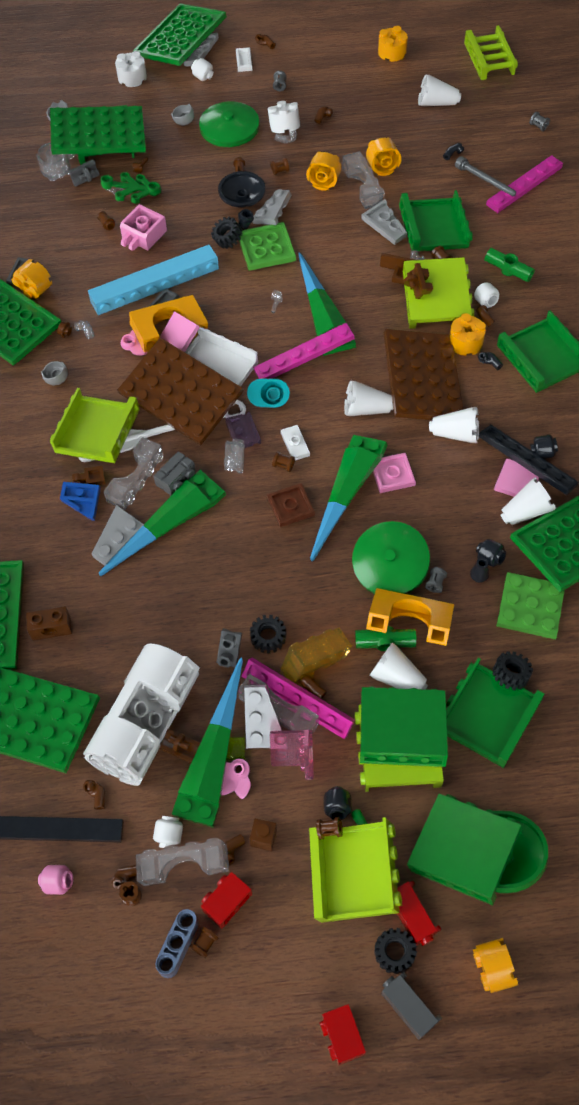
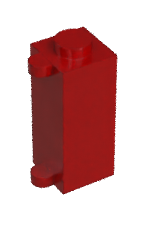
M408 881L397 887L402 898V905L399 906L400 913H397L409 936L413 937V942L416 943V946L420 943L422 946H425L434 940L433 936L442 929L439 925L435 927L412 888L416 885L415 882Z

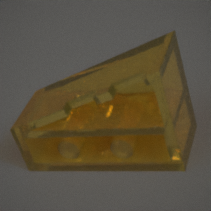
M339 627L333 630L328 629L319 636H311L304 642L292 644L280 669L287 679L298 685V680L308 675L313 677L315 670L322 666L326 669L347 657L352 644Z

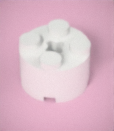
M137 51L117 55L115 65L119 83H124L127 87L141 85L142 81L147 78L144 58Z
M279 101L276 106L268 107L272 132L285 133L284 130L289 129V132L300 127L298 103Z

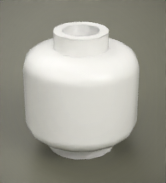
M204 58L196 59L193 62L191 69L192 74L201 81L212 78L214 72L212 71L213 65Z
M488 282L480 284L474 293L475 300L487 308L494 306L498 302L500 295L499 291Z
M162 816V819H158L155 823L154 841L160 843L159 847L172 849V845H178L181 842L183 824L179 822V818Z

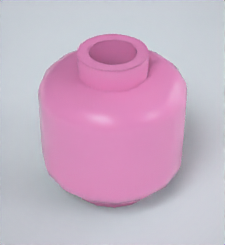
M47 865L38 877V884L45 894L63 895L73 885V873L66 865Z

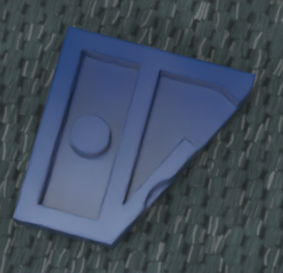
M63 482L60 500L85 517L95 521L101 487L100 485Z

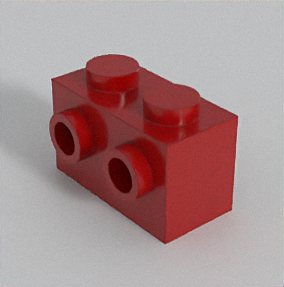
M232 871L228 876L226 874L222 876L214 892H208L201 901L203 903L201 905L202 911L221 929L225 927L252 896V890Z
M349 1004L322 1014L323 1021L319 1022L323 1036L328 1035L331 1045L327 1047L332 1061L337 1060L339 1066L366 1054Z

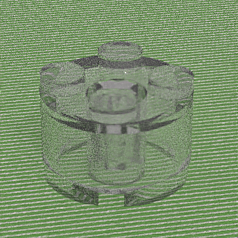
M51 143L44 144L38 149L36 157L43 176L47 177L50 181H55L57 178L69 174L71 165L68 154L52 155Z

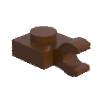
M103 466L84 468L85 473L72 475L73 483L106 485Z

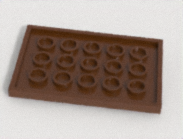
M385 329L384 341L394 417L433 420V417L463 410L454 349L450 342V335Z
M162 338L158 339L117 389L118 393L127 399L129 397H136L139 407L200 446L244 392L243 388Z

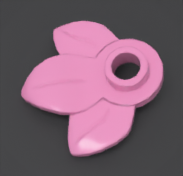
M133 330L130 334L122 337L121 347L123 349L130 350L133 354L139 356L148 353H144Z
M235 759L231 763L226 762L222 795L235 791L241 799L247 796L251 787V782L248 778L250 766L247 761ZM241 765L242 771L236 773V767Z

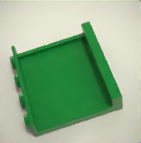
M457 190L454 191L453 198L409 200L408 193H401L399 208L412 252L432 251L438 246H442L444 250L469 248L470 241L473 239V233L469 229L468 219L466 220L465 209L462 208V200Z
M551 310L548 311L546 319L510 336L506 332L499 334L497 347L536 393L579 373V341L574 338L569 329L559 321V318Z
M478 657L475 664L471 662L466 670L468 675L465 680L461 678L456 687L458 690L456 695L452 694L446 705L449 706L446 710L447 736L504 768L545 693L537 690L533 694L524 688L512 690V687H509V689H506L505 684L499 685L500 680L496 682V676L492 674L493 671L480 665L481 659Z
M362 687L360 763L446 767L448 745L445 690Z
M438 794L407 865L410 872L493 906L497 898L495 892L518 836L523 834L522 826L513 818L508 817L505 819L492 810H481L471 802L463 803L452 795L446 794L444 796Z

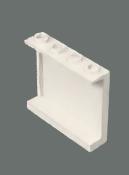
M200 327L197 331L198 336L185 353L241 387L253 371V367L258 364L257 352L240 345L238 342H233L222 335H217L208 329Z

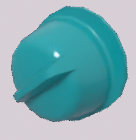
M256 379L248 386L247 396L249 401L255 406L276 408L286 404L290 391L288 385L282 380Z

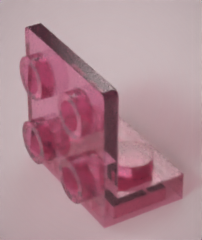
M312 730L270 731L271 765L301 766V771H305V780H314Z

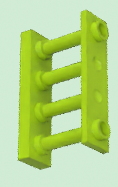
M499 25L496 26L495 34L479 37L474 36L472 30H466L464 44L481 80L487 79L489 71L509 68L511 75H515L518 62ZM496 41V44L478 45L480 42ZM500 49L501 53L489 55L482 54V52L492 51ZM503 58L505 60V62L495 64L486 63V61Z

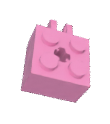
M139 204L120 224L122 234L121 245L126 247L129 244V249L132 251L138 246L148 251L167 231L165 216Z

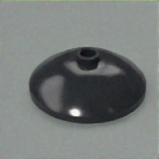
M248 171L228 174L218 185V194L221 200L237 208L250 207L258 203L264 197L266 190L263 179L257 174Z

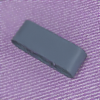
M189 909L178 913L156 959V969L164 978H172L176 975L198 929V919L195 913ZM186 917L193 918V923L189 927L182 926V921ZM175 939H182L183 945L179 949L172 948V942ZM166 960L173 962V966L169 971L161 969L163 962Z

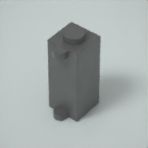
M405 972L396 979L391 976L382 985L384 989L381 994L417 1039L420 1040L442 1017L440 1014L435 1017L404 980L407 977Z

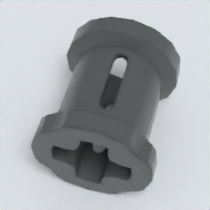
M276 71L274 73L275 81L273 82V88L277 91H283L286 88L285 81L287 75L284 71Z
M537 111L530 119V125L539 127L541 131H545L550 123V118L541 116Z
M434 567L430 570L431 576L425 587L431 592L441 593L443 590L442 583L447 577V572L442 568Z

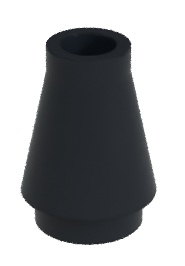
M243 209L238 214V224L242 230H247L253 222L254 216L252 211Z
M479 558L470 570L471 578L477 583H482L489 578L488 561L485 558Z

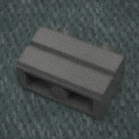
M178 451L153 476L156 486L172 495L185 480L195 475V464L191 459Z

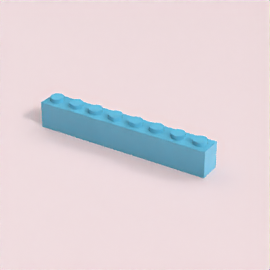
M206 245L88 290L90 302L97 315L106 313L219 269L218 257L211 246Z

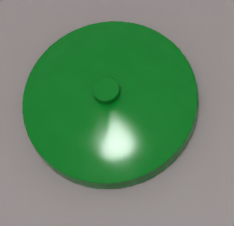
M235 101L217 103L202 113L199 120L200 132L203 138L213 145L220 147L240 146L251 141L259 131V117L252 107L244 103Z
M389 521L370 527L360 536L353 550L352 564L357 579L371 593L375 594L376 588L408 594L419 587L427 576L430 567V553L425 539L415 528L402 522Z
M494 811L505 819L510 817L517 820L523 830L522 836H518L496 893H515L525 890L534 885L545 872L548 863L547 840L541 829L529 818L511 811Z

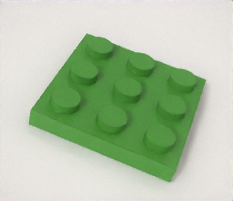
M284 222L277 223V225H266L243 230L242 236H239L241 238L239 243L248 271L296 261V255Z
M507 572L496 626L556 640L564 591L559 592L550 581Z

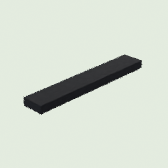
M490 424L479 433V438L563 494L568 495L578 486L579 482L493 425Z
M0 816V839L121 843L124 821L123 819Z

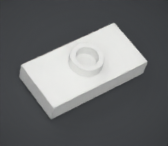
M298 425L281 430V435L289 454L295 457V461L310 456Z

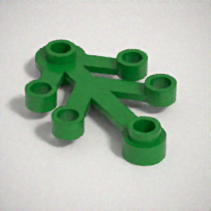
M122 172L120 174L122 182L113 181V177L110 175L101 176V186L103 189L109 190L112 187L125 189L115 193L117 201H124L125 196L132 194L131 202L138 204L141 198L148 195L157 196L162 191L158 182H149L142 174L136 175L135 181L128 172Z

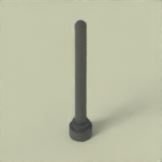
M460 156L456 160L455 167L461 171L467 170L511 196L516 195L514 189L470 165L465 157Z

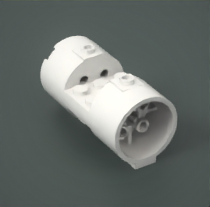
M146 644L126 677L125 685L108 715L104 716L83 753L85 755L84 758L101 772L120 778L119 781L134 786L140 785L160 748V743L167 729H169L177 712L180 711L199 676L198 671L200 668L187 656H182L161 645Z

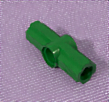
M493 248L487 251L484 261L500 268L505 276L514 275L526 282L532 279L535 272L534 268L518 261V257L515 254L509 253L505 255Z
M388 626L386 633L373 630H355L356 648H377L379 651H386L392 643L398 648L416 647L415 629H394Z

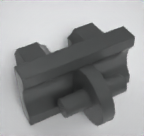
M94 160L69 170L75 187L86 181L90 182L93 178L99 176Z
M222 629L216 662L219 666L227 668L236 667L242 639L241 632Z

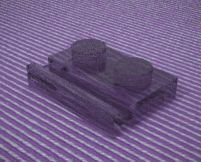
M247 412L246 415L240 414L225 418L226 426L236 450L253 446L256 443L261 444V438L250 412Z

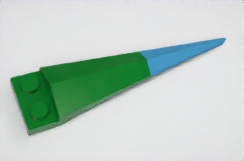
M299 252V260L317 337L345 324L346 321ZM355 340L349 341L323 354V356L356 348Z
M353 435L348 448L345 449L310 556L311 561L315 560L351 500L382 460L388 446L386 441Z
M199 470L189 480L184 481L102 568L99 575L103 576L154 540L212 508L226 496L225 491L202 470Z
M242 657L234 669L178 791L172 811V816L214 827L221 802L231 728L243 663Z

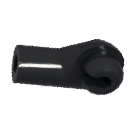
M456 143L448 147L443 158L449 160L456 151L458 154H461L464 151V146L461 143Z
M480 352L478 354L479 362L492 364L496 370H500L503 367V363L495 354L491 352Z

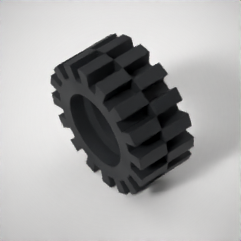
M223 217V220H218V224H214L216 227H212L211 235L221 248L224 249L225 247L228 249L229 246L232 248L233 244L236 245L237 240H241L239 236H242L243 230L233 217Z
M262 615L263 619H260V617L256 618L257 622L253 621L252 627H250L252 645H255L256 650L260 648L262 653H264V650H267V654H271L270 650H273L275 653L277 648L281 649L282 644L286 642V627L282 620L279 621V617L276 616L273 619V615H269V618H266V615ZM264 629H273L276 632L275 637L270 640L263 639L260 634Z
M507 651L506 654L503 652L497 658L492 674L496 676V682L500 680L499 685L505 684L506 689L512 687V690H516V688L520 690L527 685L533 668H531V662L527 663L529 660L527 657L523 659L522 654L517 656V652L514 651L512 654L510 651ZM507 668H512L516 670L518 673H513L509 671Z
M390 928L389 931L382 932V935L378 937L375 944L374 955L376 956V962L388 973L394 972V974H398L399 972H405L414 963L417 953L413 937L409 936L407 931H401L400 928L396 930ZM392 942L400 943L404 948V956L399 960H393L387 955L386 948Z

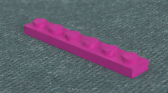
M551 155L508 185L516 191L515 196H511L501 190L489 198L486 205L496 213H499L559 171L563 163Z
M347 323L342 324L253 367L259 379H273L354 340V334Z
M250 658L241 677L255 685H266L269 694L341 738L345 739L348 736L355 719L256 659Z

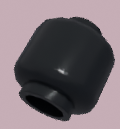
M550 434L535 437L534 444H530L531 451L543 459L552 458L558 452L556 438H553Z
M486 539L480 542L476 548L477 558L487 559L488 565L491 567L501 565L506 558L504 545L494 540Z
M339 786L332 787L325 792L323 797L325 814L332 820L335 817H339L341 820L345 819L352 810L350 793Z

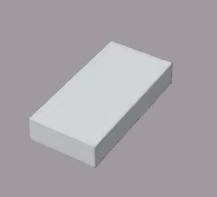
M237 48L238 72L252 71L250 48Z

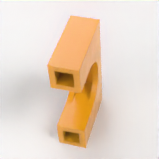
M193 295L129 312L130 325L144 353L148 352L160 338L155 325L162 320L170 319L174 312L199 327L208 329V322Z
M376 588L366 629L386 633L391 619L398 616H411L420 619L428 626L426 642L446 646L454 604Z

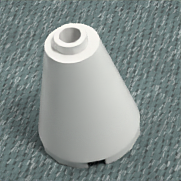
M426 74L424 76L418 105L448 106L456 105L460 102L461 93H459V89L431 75Z
M357 381L349 382L346 391L348 396L345 399L344 405L346 416L390 413L393 410L392 395Z
M471 407L433 417V421L429 422V430L435 436L478 443L479 421L476 418V415H479L478 408Z
M535 477L502 509L503 513L500 516L506 524L515 525L551 512L556 507L554 504H551L549 501L551 499L542 484L537 482Z
M393 643L388 647L369 675L373 679L397 689L416 688L426 690L428 687L425 676Z

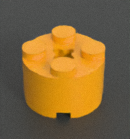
M400 26L380 30L378 55L384 60L385 58L390 59L389 61L391 62L402 60L407 53V33Z
M379 138L372 140L368 144L366 158L375 173L380 176H387L392 174L396 167L400 166L401 154L391 138Z
M328 152L316 153L306 173L307 180H310L314 188L326 191L335 186L341 173L339 157Z
M28 259L13 273L11 280L15 286L23 291L26 297L36 299L52 285V281H49L51 276L43 265L39 262L33 263L31 262L33 259Z
M466 313L455 319L451 325L449 336L454 352L463 356H467L470 353L472 355L477 354L483 347L486 324Z
M503 938L476 945V949H473V956L477 968L482 967L483 972L480 975L485 992L490 990V993L518 986L517 978H514L513 975L515 970L506 944L504 945Z

